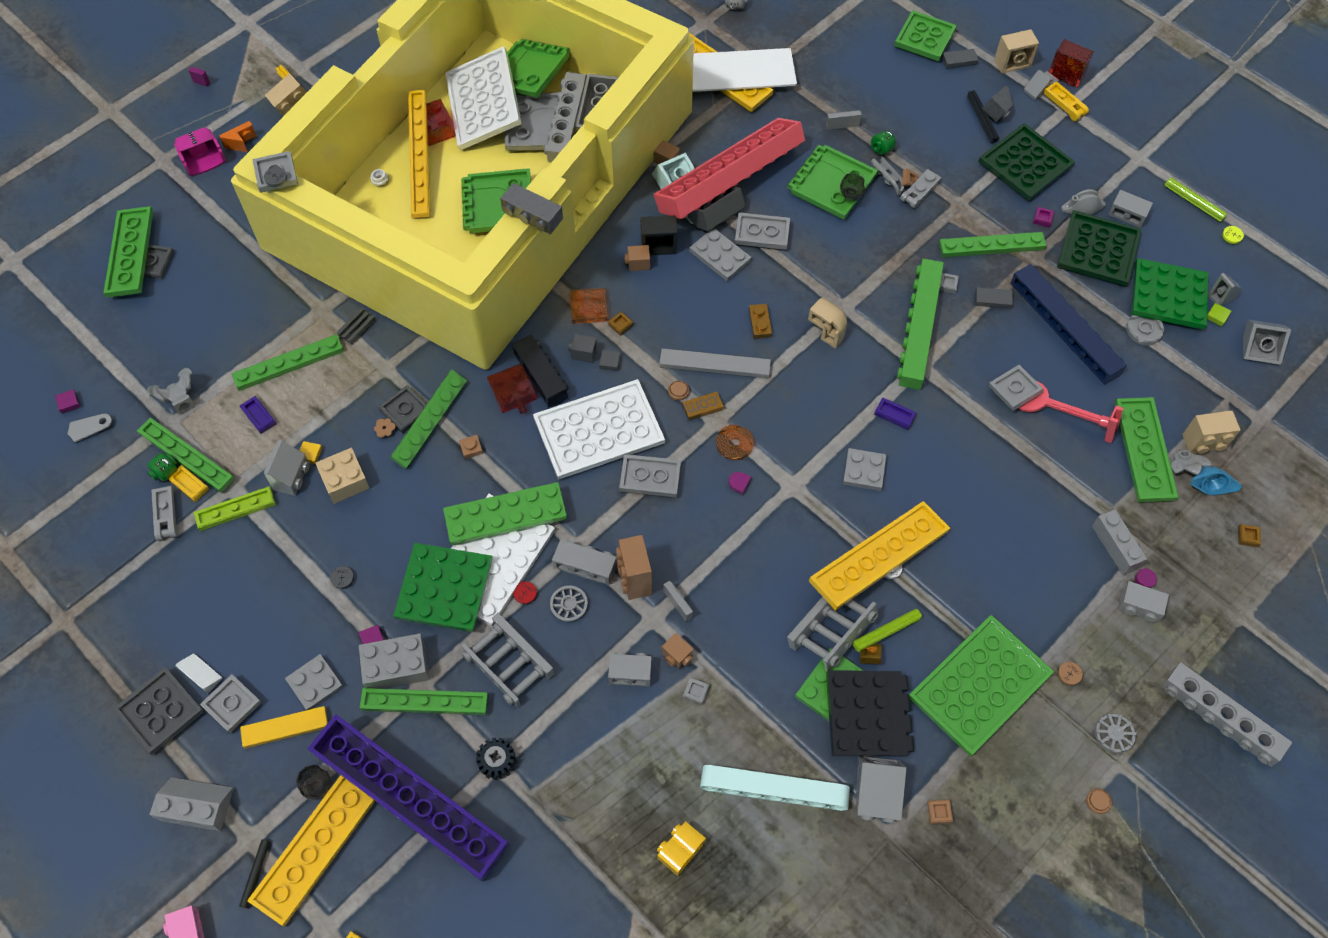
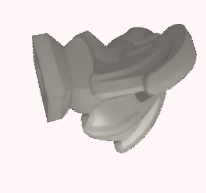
M184 368L178 373L179 381L177 383H172L165 389H161L159 385L149 386L147 394L150 397L154 396L162 402L168 401L172 403L175 410L182 415L194 408V404L188 395V390L191 389V375L193 373L189 368Z

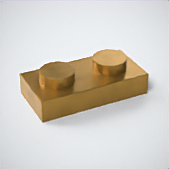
M767 304L749 305L753 338L772 337Z

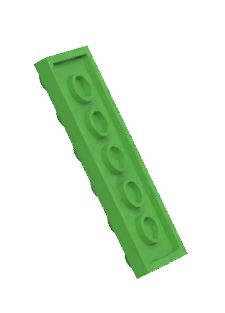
M151 206L117 211L104 287V295L106 297L142 293L154 213Z
M1154 397L1116 399L1114 402L1115 407L1124 408L1120 420V429L1137 502L1176 501L1179 497Z
M558 482L443 508L451 546L567 519Z

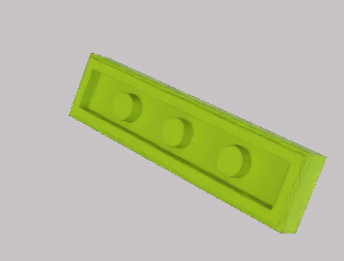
M268 486L195 511L194 516L199 531H203L275 506L276 503L272 489Z

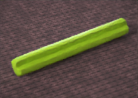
M1169 178L1166 181L1165 187L1219 222L1225 219L1226 212L1173 178Z
M914 609L854 640L853 647L856 651L860 652L919 621L922 614L918 609Z

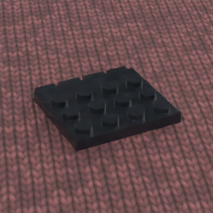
M828 670L826 672L832 756L905 757L908 755V752L915 751L913 736H906V733L913 732L911 715H904V712L911 711L909 694L902 693V691H909L907 675H901V671Z

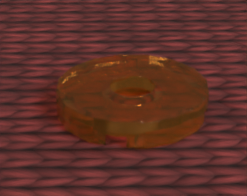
M728 425L720 430L716 438V447L724 458L733 461L742 460L752 452L754 441L748 429H744L740 425ZM736 439L740 444L732 445L730 441Z

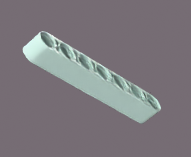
M714 765L703 766L700 789L717 793L840 811L848 810L850 787L837 783Z

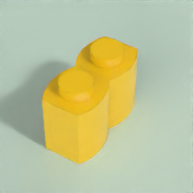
M686 821L682 825L678 824L671 832L673 837L668 842L663 841L657 849L659 852L657 859L677 876L706 842V838Z

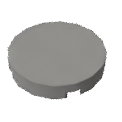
M1132 315L1127 322L1126 331L1132 341L1148 346L1159 342L1163 336L1164 326L1159 320Z

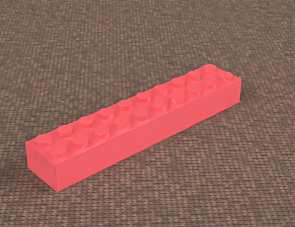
M777 118L654 193L659 213L683 219L692 211L700 209L703 204L711 202L716 196L725 193L730 187L738 185V182L749 178L754 172L762 170L765 165L773 163L780 156L786 155L789 150L798 147L800 143L805 141L801 122Z

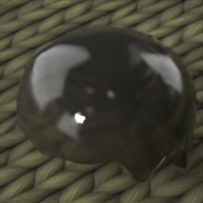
M855 173L846 174L840 184L842 196L850 201L861 199L866 191L864 178Z
M318 765L305 766L298 773L296 779L300 794L309 800L322 799L332 785L328 771L321 769Z

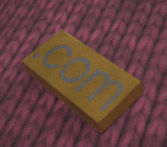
M718 392L682 402L688 420L724 410Z

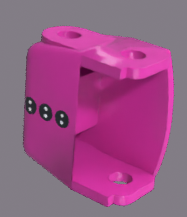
M204 127L175 139L174 146L189 176L208 172L226 162L225 156L211 129L209 130Z

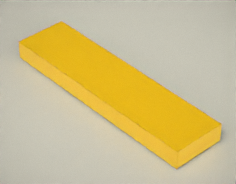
M322 706L241 726L242 746L246 749L322 730L328 724L326 707Z

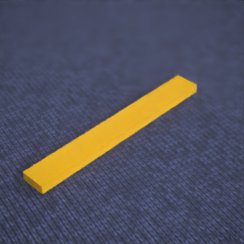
M425 90L408 91L412 218L430 217L427 94Z

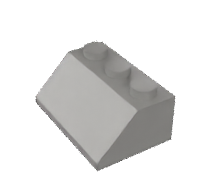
M171 777L157 792L149 815L161 822L221 831L234 788Z

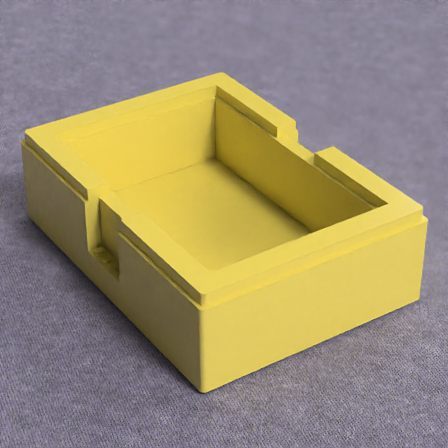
M397 0L377 20L379 27L376 30L380 42V47L353 75L333 65L234 167L235 175L231 179L232 185L262 250L484 370L489 369L653 162L655 149L663 140L668 142L692 112L694 38L688 35L687 27L627 0ZM521 39L570 49L569 59L542 93L561 92V81L565 79L566 72L586 74V76L588 73L619 78L584 118L582 127L552 162H548L544 150L506 151L505 131L460 150L457 145L445 72L503 46L508 52L516 41L519 42ZM425 90L427 94L430 217L412 218L408 91ZM290 151L298 184L260 193L252 159ZM530 168L531 183L526 189L562 206L563 220L551 235L544 231H539L536 227L523 223L520 219L512 215L509 216L506 213L490 232L470 233V231L463 230L461 178L468 177L467 174ZM381 169L387 173L388 181L384 185L376 186L372 184L370 177L374 170Z

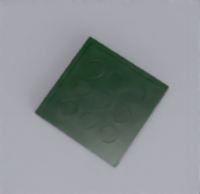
M1025 123L985 152L978 160L979 163L1028 201L1033 199L1075 164L1073 159Z
M1073 210L1057 267L1127 287L1142 229Z

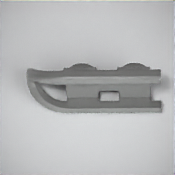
M883 157L880 159L882 162L880 164L875 159H872L873 167L878 170L877 174H883L884 182L887 185H893L899 196L904 189L902 177ZM898 181H900V184H901L900 189H899V187H898V185H897V183H896V182H898Z

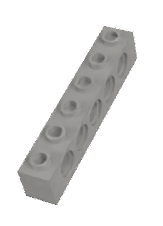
M566 72L565 79L561 81L562 91L558 93L559 103L555 105V118L552 117L551 120L552 131L548 132L549 142L545 144L544 154L547 155L548 162H552L575 135V123L586 74Z
M1181 662L1171 671L1161 685L1168 695L1176 697L1186 708L1202 716L1205 722L1213 724L1220 729L1223 735L1231 737L1239 743L1242 749L1250 751L1257 756L1258 760L1263 764L1272 767L1280 762L1292 744L1289 739ZM1184 686L1189 687L1191 692H1188ZM1203 699H1205L1209 703V705H1206L1203 702ZM1221 712L1226 714L1227 719L1222 716ZM1240 726L1244 727L1246 732L1242 731ZM1259 739L1264 742L1265 746L1260 744Z

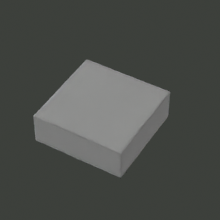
M942 273L939 291L955 294L959 276Z
M690 677L683 698L702 705L709 684Z

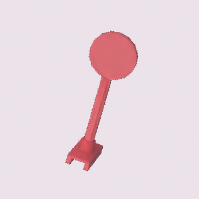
M1038 381L1036 382L1043 388V393L1018 408L1025 412H1036L1048 406L1098 423L1099 426L1107 428L1104 441L1112 443L1115 431L1117 432L1124 409L1116 406L1110 417L1100 416L1050 399L1047 388Z

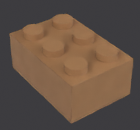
M643 535L618 540L619 547L616 548L618 574L621 576L623 594L627 593L628 600L652 595V571Z

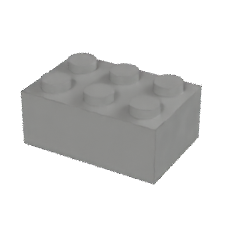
M421 633L359 645L362 684L365 688L386 689L429 680L425 642Z

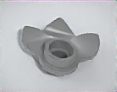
M1182 450L1175 454V460L1171 463V469L1174 473L1186 470L1199 475L1202 467H1211L1212 464L1204 456L1194 455L1190 451Z

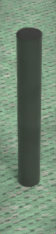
M262 839L239 904L241 908L248 909L249 902L247 900L254 891L270 841Z

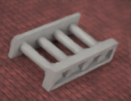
M822 597L788 635L789 647L797 651L800 646H805L823 658L824 668L827 672L839 664L841 657L851 647L854 640L862 634L870 623L875 622L878 617L877 604L872 602L868 608H865L854 600L847 602L846 606L861 614L854 623L834 611L831 605ZM830 617L849 630L843 637H840L821 625V622L825 618ZM817 631L836 643V645L828 652L809 640L808 637Z
M497 613L492 617L493 629L471 649L465 643L461 644L462 656L467 662L470 663L472 661L504 694V700L509 705L514 704L519 708L521 704L517 697L538 677L545 676L549 680L555 674L553 667ZM503 634L507 638L506 643L483 663L476 654L496 636ZM517 648L521 652L520 657L497 677L490 668L511 649ZM531 662L535 666L534 671L511 691L504 682L523 664Z

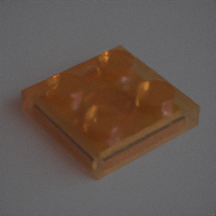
M606 288L570 290L572 324L608 321Z

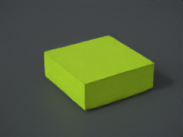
M1214 303L1207 315V319L1222 327L1231 310Z

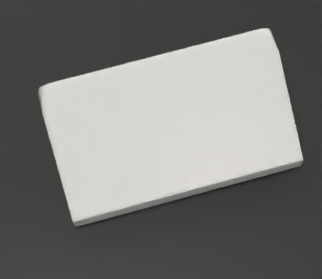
M194 653L175 665L207 694L223 679Z

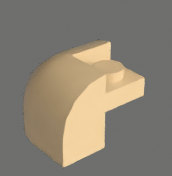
M824 297L820 298L811 307L808 320L823 329L821 340L836 349L845 337L847 328L846 315L834 303Z

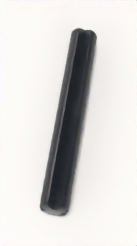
M975 90L969 91L967 97L991 143L997 142L999 135L988 114L982 109L984 106Z

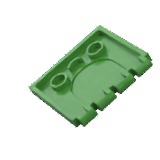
M521 39L519 42L516 41L507 52L515 92L538 98L569 59L570 49Z
M818 145L795 174V177L789 182L787 188L791 190V194L845 220L877 176L878 170L827 145H824V147Z
M530 168L467 174L468 177L461 178L463 230L470 231V233L490 232L505 214L502 211L500 198L513 183L526 189L531 183Z

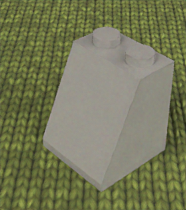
M858 756L855 811L861 819L873 820L874 817H877L889 823H895V820H902L906 766L901 760Z

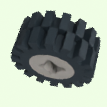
M492 738L490 742L486 740V744H481L479 746L480 750H477L476 753L478 768L488 779L490 777L493 780H497V778H500V780L504 779L503 776H509L510 771L514 770V764H516L513 747L510 746L508 741L504 742L502 738H499V740Z

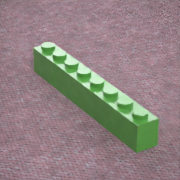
M923 258L921 265H917L915 275L918 276V279H915L913 289L916 292L912 293L910 300L913 308H909L907 318L910 319V323L907 322L905 333H908V336L904 337L902 348H905V352H901L899 363L903 364L902 368L899 367L897 372V378H900L899 386L921 390L944 262Z

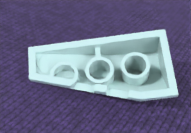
M684 153L658 164L652 175L660 189L694 170V166L687 154ZM688 216L685 217L691 224H693V222L688 218Z

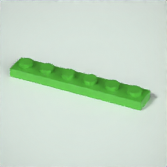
M1043 232L940 239L939 247L943 258L1045 250L1046 242Z
M337 334L231 374L238 391L340 354L344 350Z
M454 370L449 371L391 454L390 459L404 469L408 467L467 381Z
M151 417L137 430L139 435L164 453H168L178 463L220 493L235 480L231 474Z
M362 688L360 710L486 715L488 693Z

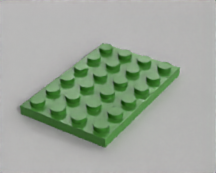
M990 615L909 696L915 705L971 757L1054 671L997 619Z

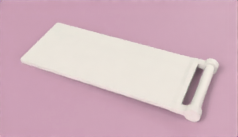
M790 48L694 54L693 92L797 85Z

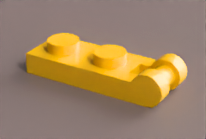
M1057 81L1047 87L1043 93L1068 113L1073 121H1077L1081 116L1089 112L1088 107Z

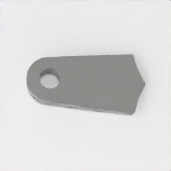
M100 414L70 422L67 434L77 443L108 428L112 423V418L108 414Z

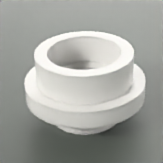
M377 169L372 172L370 179L372 184L381 186L388 181V175L383 170Z

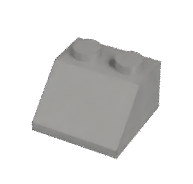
M1247 320L1243 334V359L1281 365L1291 329L1285 325Z
M278 440L264 475L274 491L296 496L297 491L302 487L303 477L308 472L310 463L304 453Z

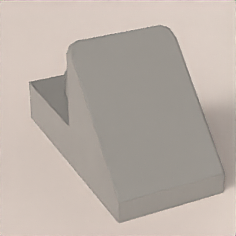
M1038 70L1023 91L1036 100L1043 95L1047 87L1059 80L1048 71L1043 73L1041 70Z

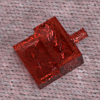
M521 364L487 377V381L502 413L518 408L520 414H523V411L526 413L525 404L536 400L535 391Z

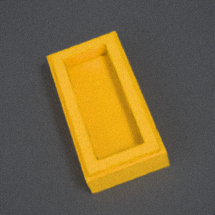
M183 465L179 466L177 471L168 478L173 485L194 502L209 490L207 485Z

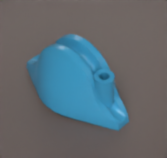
M1215 466L1202 467L1200 474L1191 480L1192 486L1208 495L1240 491L1242 487L1226 471Z

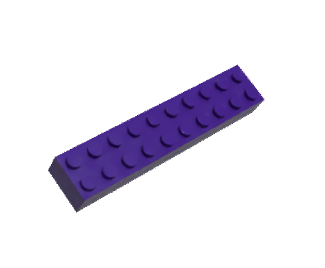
M337 714L332 717L307 749L482 882L510 845L508 841Z

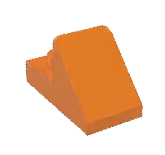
M250 121L219 135L225 149L248 152L244 142L257 136Z

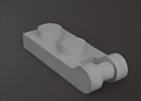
M927 169L901 195L900 200L904 203L908 202L915 209L940 183L942 177Z
M172 486L152 489L155 539L159 541L163 540L164 537H177L174 489ZM168 525V529L162 530V526Z

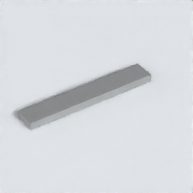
M662 348L659 367L769 378L771 359Z

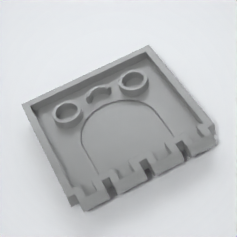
M516 93L522 124L505 131V150H544L545 144L549 142L548 132L552 131L551 120L552 117L555 118V105L559 103L558 93H541L538 98Z

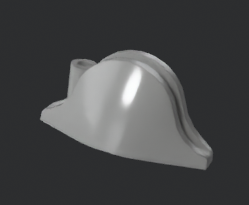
M1088 189L1072 196L1061 207V210L1068 214H1072L1073 210L1094 215L1106 208L1105 201L1099 198L1097 191Z

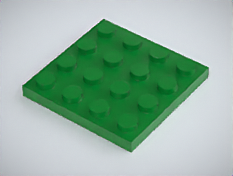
M1137 258L1135 262L1131 315L1204 330L1207 326L1209 272Z
M414 543L394 611V619L474 633L493 560L492 555Z

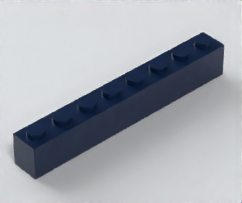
M1029 264L1014 273L1010 284L1104 385L1123 373L1127 366L1123 359L1112 350L1110 345L1103 341L1099 334L1088 325L1087 321L1076 312L1074 307L1070 306L1063 296L1052 287L1051 283L1040 274L1038 269Z

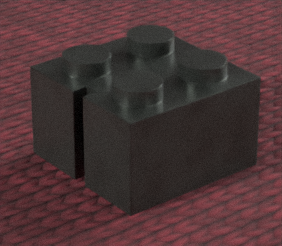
M676 216L640 217L641 245H649V255L677 254Z

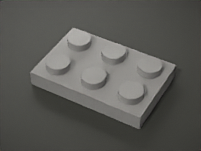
M738 213L735 244L787 250L790 218Z
M715 228L689 247L690 253L727 282L749 264L752 258Z
M624 454L619 491L677 498L681 460Z

